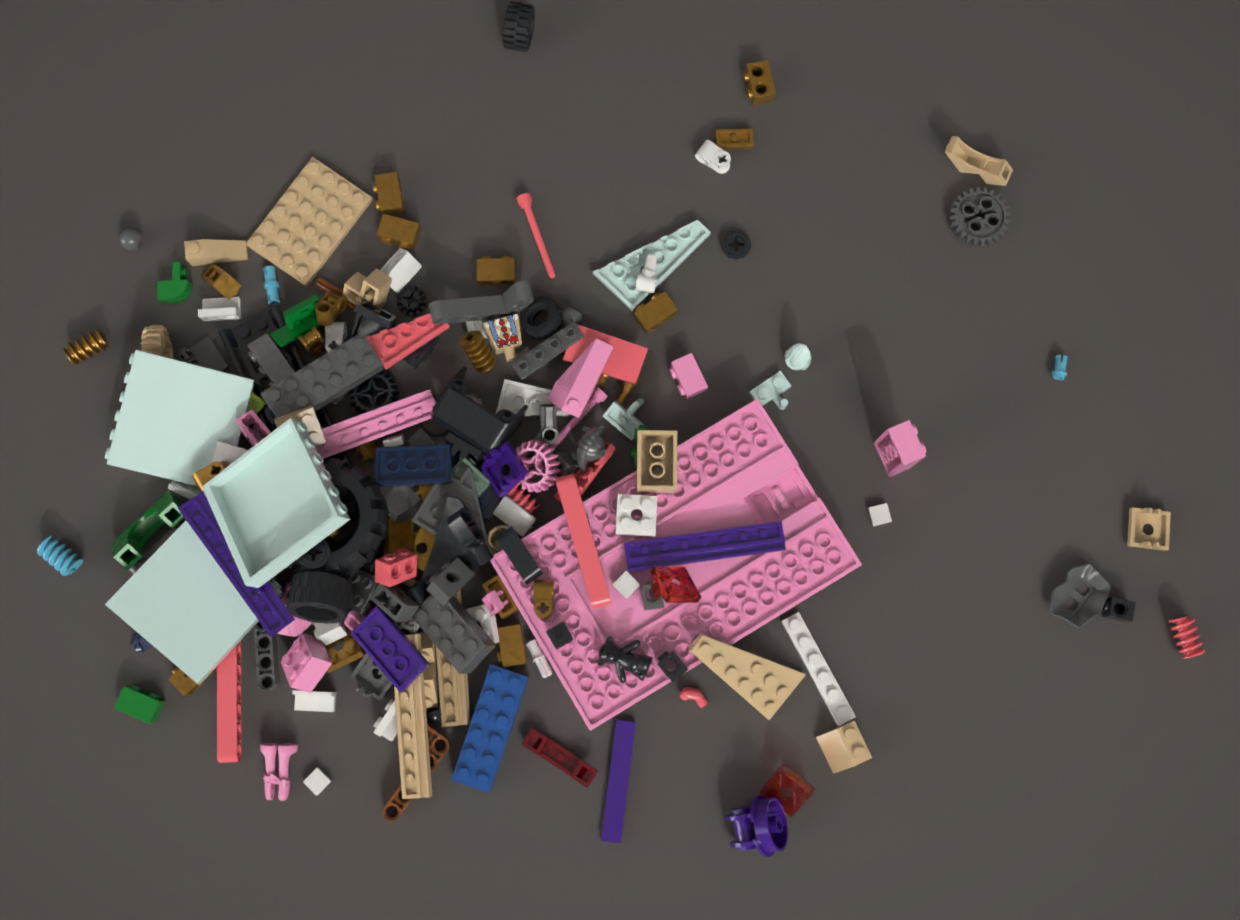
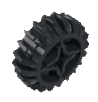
M380 371L349 390L353 392L348 395L349 399H353L350 401V405L355 406L353 410L361 415L394 403L393 401H399L400 398L395 396L400 393L399 389H395L398 387V383L393 382L395 378L389 376L387 371L383 374ZM376 380L386 383L388 389L378 388ZM369 382L368 388L365 390H361L362 387ZM375 389L378 394L373 398L370 394ZM360 398L370 400L372 408L363 406ZM382 398H387V400L381 406H379L380 400Z

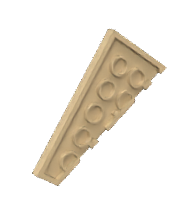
M701 633L688 647L692 654L768 720L773 717L806 675L803 672L741 650Z

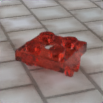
M653 567L650 573L654 579L651 592H656L655 599L663 597L666 603H698L702 598L686 567ZM672 579L679 580L681 582L680 586L672 582Z
M782 764L780 768H777L772 773L759 793L766 798H777L782 804L785 813L792 817L814 793L815 788ZM789 788L792 791V796H784L781 793V789Z

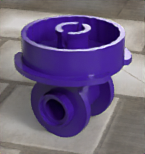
M757 795L752 800L751 808L750 806L731 809L732 814L725 816L726 821H733L736 840L730 842L731 847H738L739 851L757 848L764 857H771L775 852L783 851L786 848L788 841L787 819L783 806L777 798H766L764 795Z

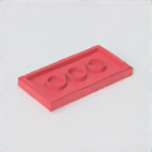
M577 324L584 337L566 349L563 361L573 364L591 343L598 338L614 346L602 374L636 385L648 348Z

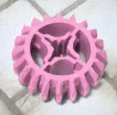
M530 440L529 442H523L521 446L516 448V453L529 472L518 483L519 485L522 484L521 489L525 490L528 488V492L535 491L538 493L542 490H548L550 486L554 485L555 478H558L555 473L561 471L557 468V465H560L561 462H556L555 458L559 455H553L555 448L548 449V443H542L541 440L536 442ZM531 451L537 452L535 456L527 457ZM537 475L544 476L540 481L534 480Z

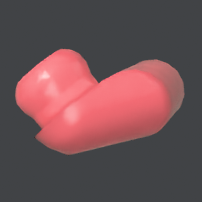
M685 687L680 692L682 700H695L700 708L708 704V701L698 688Z

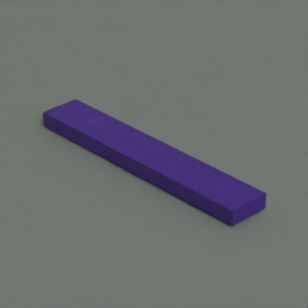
M616 720L601 841L621 843L636 722Z

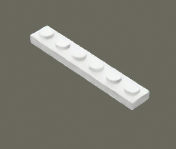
M797 612L782 620V625L837 726H841L855 718L856 716L800 613Z

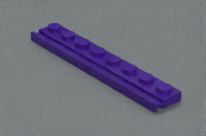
M203 492L178 507L180 513L270 637H273L295 621L268 581L259 588L245 585L208 499Z
M782 521L624 543L628 572L786 550Z

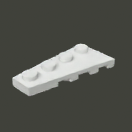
M504 379L496 413L499 410L506 409L517 414L524 405H527L528 409L524 417L539 416V405L553 404L547 400L552 390ZM556 406L557 416H573Z

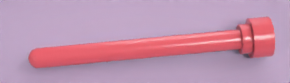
M530 193L521 194L516 198L517 203L525 211L549 278H554L556 274L531 209Z

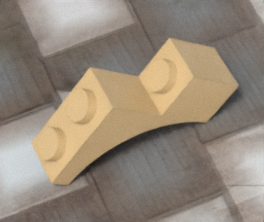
M952 136L949 144L946 146L945 153L959 172L979 174L986 184L1007 185L1013 171L1007 160L982 154L966 145L958 136Z
M425 632L414 633L421 634L422 656L430 664L423 671L426 708H438L436 645Z

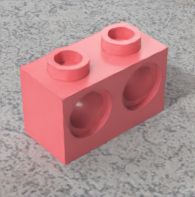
M398 549L394 553L385 554L383 557L375 560L376 583L392 587L416 577L417 554L409 552L408 549Z

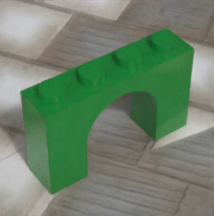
M168 490L111 543L113 558L129 570L143 557L142 547L144 543L159 527L167 523L173 529L184 519L178 510V507L183 502Z

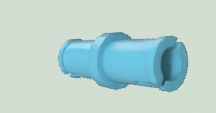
M265 266L263 267L265 277L264 289L267 291L268 304L277 305V303H280L278 293L279 282L276 280L275 267Z

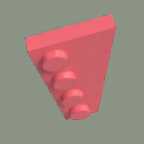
M603 440L606 450L605 456L600 457L596 461L588 462L585 471L578 468L574 472L580 496L583 495L604 464L613 455L616 448L611 443ZM557 491L553 497L557 501L562 503L559 492Z

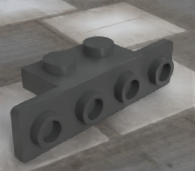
M571 322L512 363V366L518 376L524 379L581 340L584 335L577 324Z

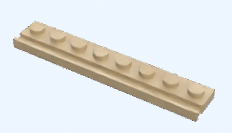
M460 589L454 596L462 605ZM436 646L442 727L468 725L471 723L467 673L459 674Z
M421 634L405 635L422 654ZM422 672L403 692H399L394 686L402 799L432 797L424 674Z

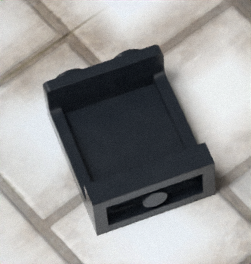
M363 300L355 307L354 312L357 315L351 333L344 340V343L361 332L366 337L378 334L385 329L394 328L398 317Z

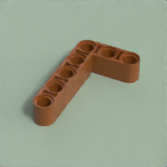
M427 723V728L430 731L428 736L429 756L434 759V763L430 765L432 773L448 751L449 739ZM439 739L444 740L446 747L444 749H437L435 742ZM401 783L383 808V816L388 821L397 820L412 800L402 799L399 796ZM395 806L398 813L390 815L387 812V808Z

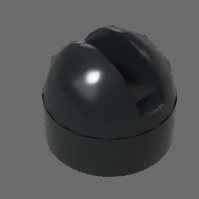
M440 707L426 711L428 721L438 723L441 720L442 713Z

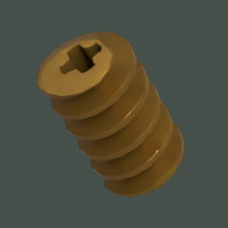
M95 328V335L90 331L88 332L89 338L81 335L82 342L75 338L74 346L70 342L67 343L68 349L64 348V352L73 365L76 366L79 364V360L84 362L86 357L90 359L93 357V353L97 355L100 353V350L105 351L106 346L109 347L105 336L98 328Z
M469 331L460 337L459 344L466 352L477 372H487L495 365L496 357L480 331Z

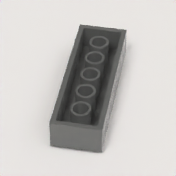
M361 332L265 390L261 395L276 418L311 405L314 411H317L384 370V366Z

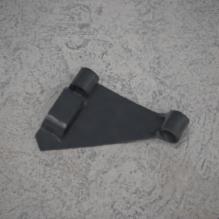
M447 497L438 533L422 578L405 590V594L418 605L422 604L431 595L426 590L431 584L429 582L430 578L436 572L440 575L443 572L441 568L449 560L453 562L458 557L472 571L494 558L483 541L484 535L481 528L461 498Z

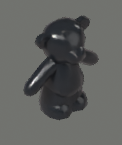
M608 636L606 642L599 649L597 664L599 666L605 663L615 664L617 676L621 683L626 682L624 669L631 672L641 681H644L653 657L631 652L640 646V640H634L620 648L614 643L613 637Z

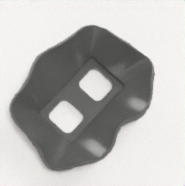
M1085 563L1070 568L1066 573L1065 582L1057 585L1052 590L1050 613L1064 619L1075 627H1083L1088 621L1101 613L1111 591L1108 581L1091 564ZM1080 582H1083L1090 589L1085 596L1076 591V587ZM1068 597L1073 598L1078 603L1074 611H1070L1064 606V602Z

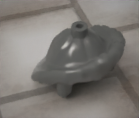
M603 425L595 427L583 426L582 431L586 433L579 440L578 448L576 449L577 454L571 453V457L577 461L579 468L583 471L586 470L588 462L596 461L606 454L604 441L600 436L605 428Z

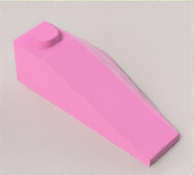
M596 338L555 382L547 400L561 410L580 418L587 407L614 346Z

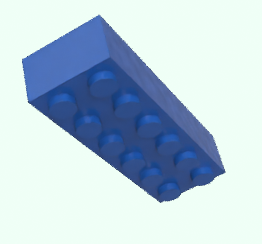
M490 664L451 779L452 781L488 793L492 791L529 680L528 676Z

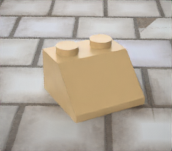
M853 720L816 736L833 774L872 758Z

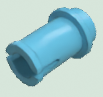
M1061 355L1055 356L1054 371L1051 373L1053 379L1064 380L1067 376V356L1063 355L1062 362H1060Z

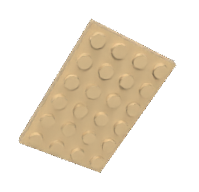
M312 157L247 241L246 246L307 287L373 201V198Z

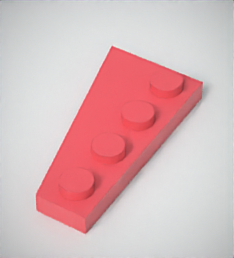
M429 313L415 318L411 322H404L389 330L385 329L378 334L366 336V339L387 370L450 328L448 323L433 324L431 314Z

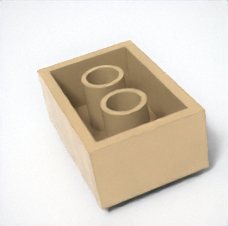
M638 430L637 493H676L677 431Z

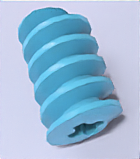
M54 535L46 538L37 549L38 555L43 556V559L48 561L51 566H54L55 570L60 571L62 576L74 573L83 563V559L80 558L76 561L78 555L74 553L70 556L72 549L65 550L66 544L64 543L58 546L61 540L56 539L53 541Z

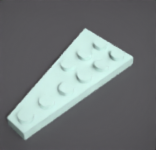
M696 220L678 229L676 232L668 236L665 235L660 240L649 243L592 273L633 312L651 294L650 292L636 290L638 274L644 270L647 255L657 256L655 268L657 288L711 235V232L700 221Z

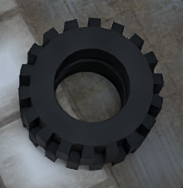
M513 1L509 3L505 14L502 36L505 49L521 52L529 50L535 22L534 5Z

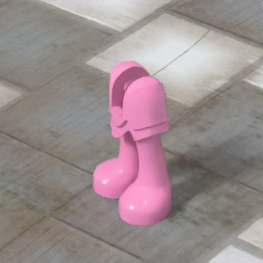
M260 744V751L265 757L266 771H263L266 800H273L275 784L279 785V800L284 801L288 798L290 791L289 760L290 756L297 752L298 744ZM277 751L279 756V772L275 771Z

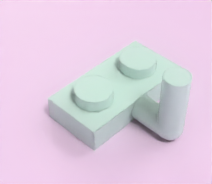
M779 371L752 389L749 394L754 400L758 399L762 406L773 400L780 410H784L788 405V400L781 399L779 395L788 390L791 384L783 373Z
M638 398L628 410L617 401H614L603 417L632 441L634 429H638L639 425H644L633 416L637 409L644 404V400Z

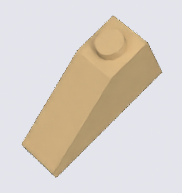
M212 239L184 241L185 257L192 266L248 260L247 242L242 240Z

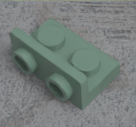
M468 457L467 459L460 460L452 468L451 476L460 481L467 468H471L479 498L491 483L483 470L480 472L475 468L477 464Z

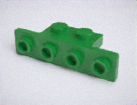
M313 295L284 311L286 326L271 333V338L280 347H283L298 339V336H303L311 331L313 326L315 328L321 326L317 322L315 305L320 299Z

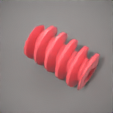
M517 484L505 496L510 497L531 515L534 514L541 504L534 506L536 499L530 501L531 494L524 495L525 490H519L520 485Z
M1188 616L1169 620V623L1176 624L1171 630L1178 631L1173 637L1180 639L1176 646L1183 647L1178 651L1180 654H1185L1181 659L1195 657L1205 652L1204 649L1198 648L1203 644L1202 641H1196L1200 634L1193 633L1198 629L1197 626L1191 625L1195 622V618H1188Z

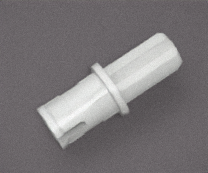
M534 639L528 642L526 646L532 655V662L536 663L542 677L547 678L551 676L552 670L538 641Z

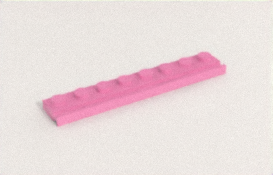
M431 389L321 429L326 443L315 446L317 453L324 459L431 419V411L435 405Z

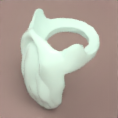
M794 344L784 354L787 366L793 370H806L811 363L810 351L804 344Z

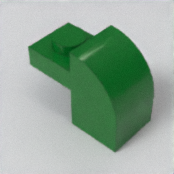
M172 262V280L157 281V299L162 304L181 303L190 296L193 290V284L188 280V270L181 262Z

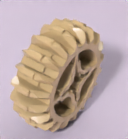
M163 325L145 327L141 336V350L173 359V344L167 329Z

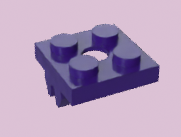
M505 442L499 449L490 450V455L483 457L486 462L481 466L498 497H504L529 473L509 442ZM506 464L510 466V473L507 476L503 474V466Z

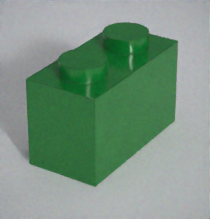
M136 684L123 686L114 709L146 723H156L166 702L160 699L161 695L151 691L148 694L142 691L143 687Z

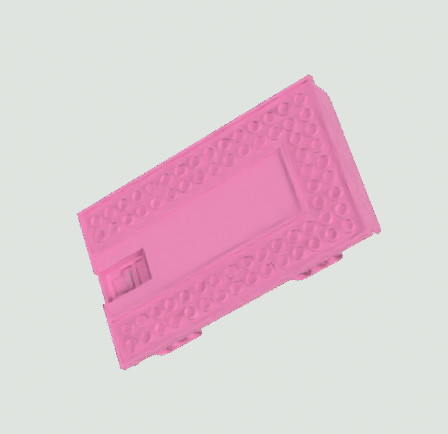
M758 399L677 446L676 493H637L636 470L583 502L612 604L597 609L592 608L565 513L521 539L543 573L535 580H554L553 612L549 618L540 619L535 614L534 580L526 585L504 550L493 555L494 558L490 560L590 731L671 682L657 665L660 662L658 657L665 651L668 653L673 651L683 664L691 670L702 663L688 650V647L700 633L732 645L862 565L821 498H818L798 466L799 463ZM618 494L657 496L655 537L616 534ZM634 509L631 512V518L635 521L640 520L643 516L639 509ZM782 521L785 551L628 572L624 543ZM625 571L640 584L627 599L612 586ZM657 580V584H662L664 608L644 611L641 585H645V581ZM649 590L647 598L649 600H656L658 598L657 591ZM543 604L542 608H538V610L545 614V611L549 610V608H546V605ZM564 622L574 640L556 650L546 631ZM608 636L613 637L614 643L620 648L634 640H640V646L631 652L653 657L644 681H641L631 672L624 669L626 682L621 683L617 676L615 664L605 663L602 666L597 664L599 649L606 642ZM672 659L667 660L665 664L666 669L674 671L677 668V663Z

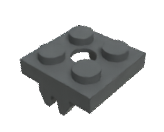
M367 653L350 676L357 682L355 689L357 692L364 690L363 697H370L372 695L379 702L393 686L392 682ZM373 669H379L378 674L382 675V677L376 678L373 675Z

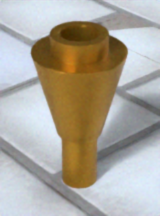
M638 377L636 385L623 381L622 391L617 401L624 404L628 394L631 393L642 379Z

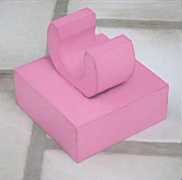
M494 590L482 599L491 616L499 613L509 602L508 599L503 602L500 600L499 596L503 594V591L496 593Z

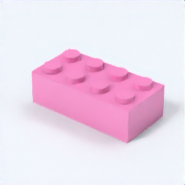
M910 420L887 429L874 442V446L889 477L910 469L926 457V447L923 442L919 441L917 428L914 424H911Z

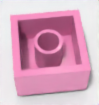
M306 633L300 634L281 661L290 687L309 693L312 692L332 664L322 640L318 641L315 636Z

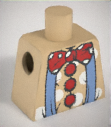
M518 314L484 322L482 329L494 353H504L506 362L516 360L515 349L521 348L522 345Z

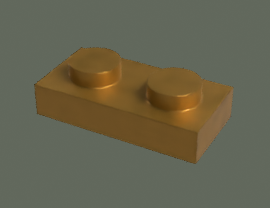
M753 129L716 130V145L723 150L753 149Z

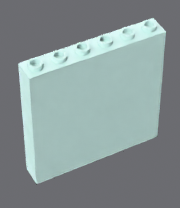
M135 350V353H131L129 364H131L130 372L126 373L124 383L127 384L126 389L121 392L119 402H122L121 409L117 410L115 414L116 428L112 429L110 434V440H112L111 448L108 447L105 453V459H108L107 464L197 486L191 476L211 464L218 441L239 446L242 433L236 419L246 413L255 380Z
M293 418L288 419L202 486L246 586L261 587L350 520L347 514L348 510L339 498V491L333 486L330 480L331 475L325 469L323 459L315 449V442L308 435L307 426L304 422Z
M187 521L169 537L105 604L198 685L208 677L258 622L256 616ZM275 580L272 582L268 581L280 598L283 595L280 590L282 587Z

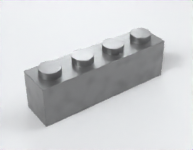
M267 333L247 345L250 350L247 354L253 363L258 362L260 365L258 369L263 377L268 376L271 380L269 383L270 387L295 373Z

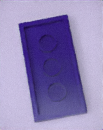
M376 606L350 633L399 692H403L430 665L379 606Z

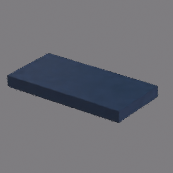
M452 445L376 447L374 481L378 486L451 483Z

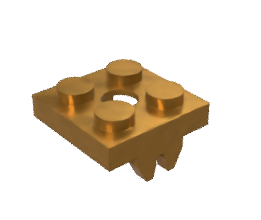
M345 627L347 636L327 646L324 644L332 661L331 666L327 670L328 673L364 656V649L350 634L352 631ZM343 642V649L340 651H335V645L337 643Z

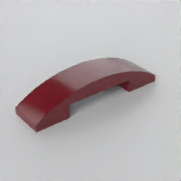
M531 728L521 744L571 776V778L586 788L590 786L598 773V770L534 728Z

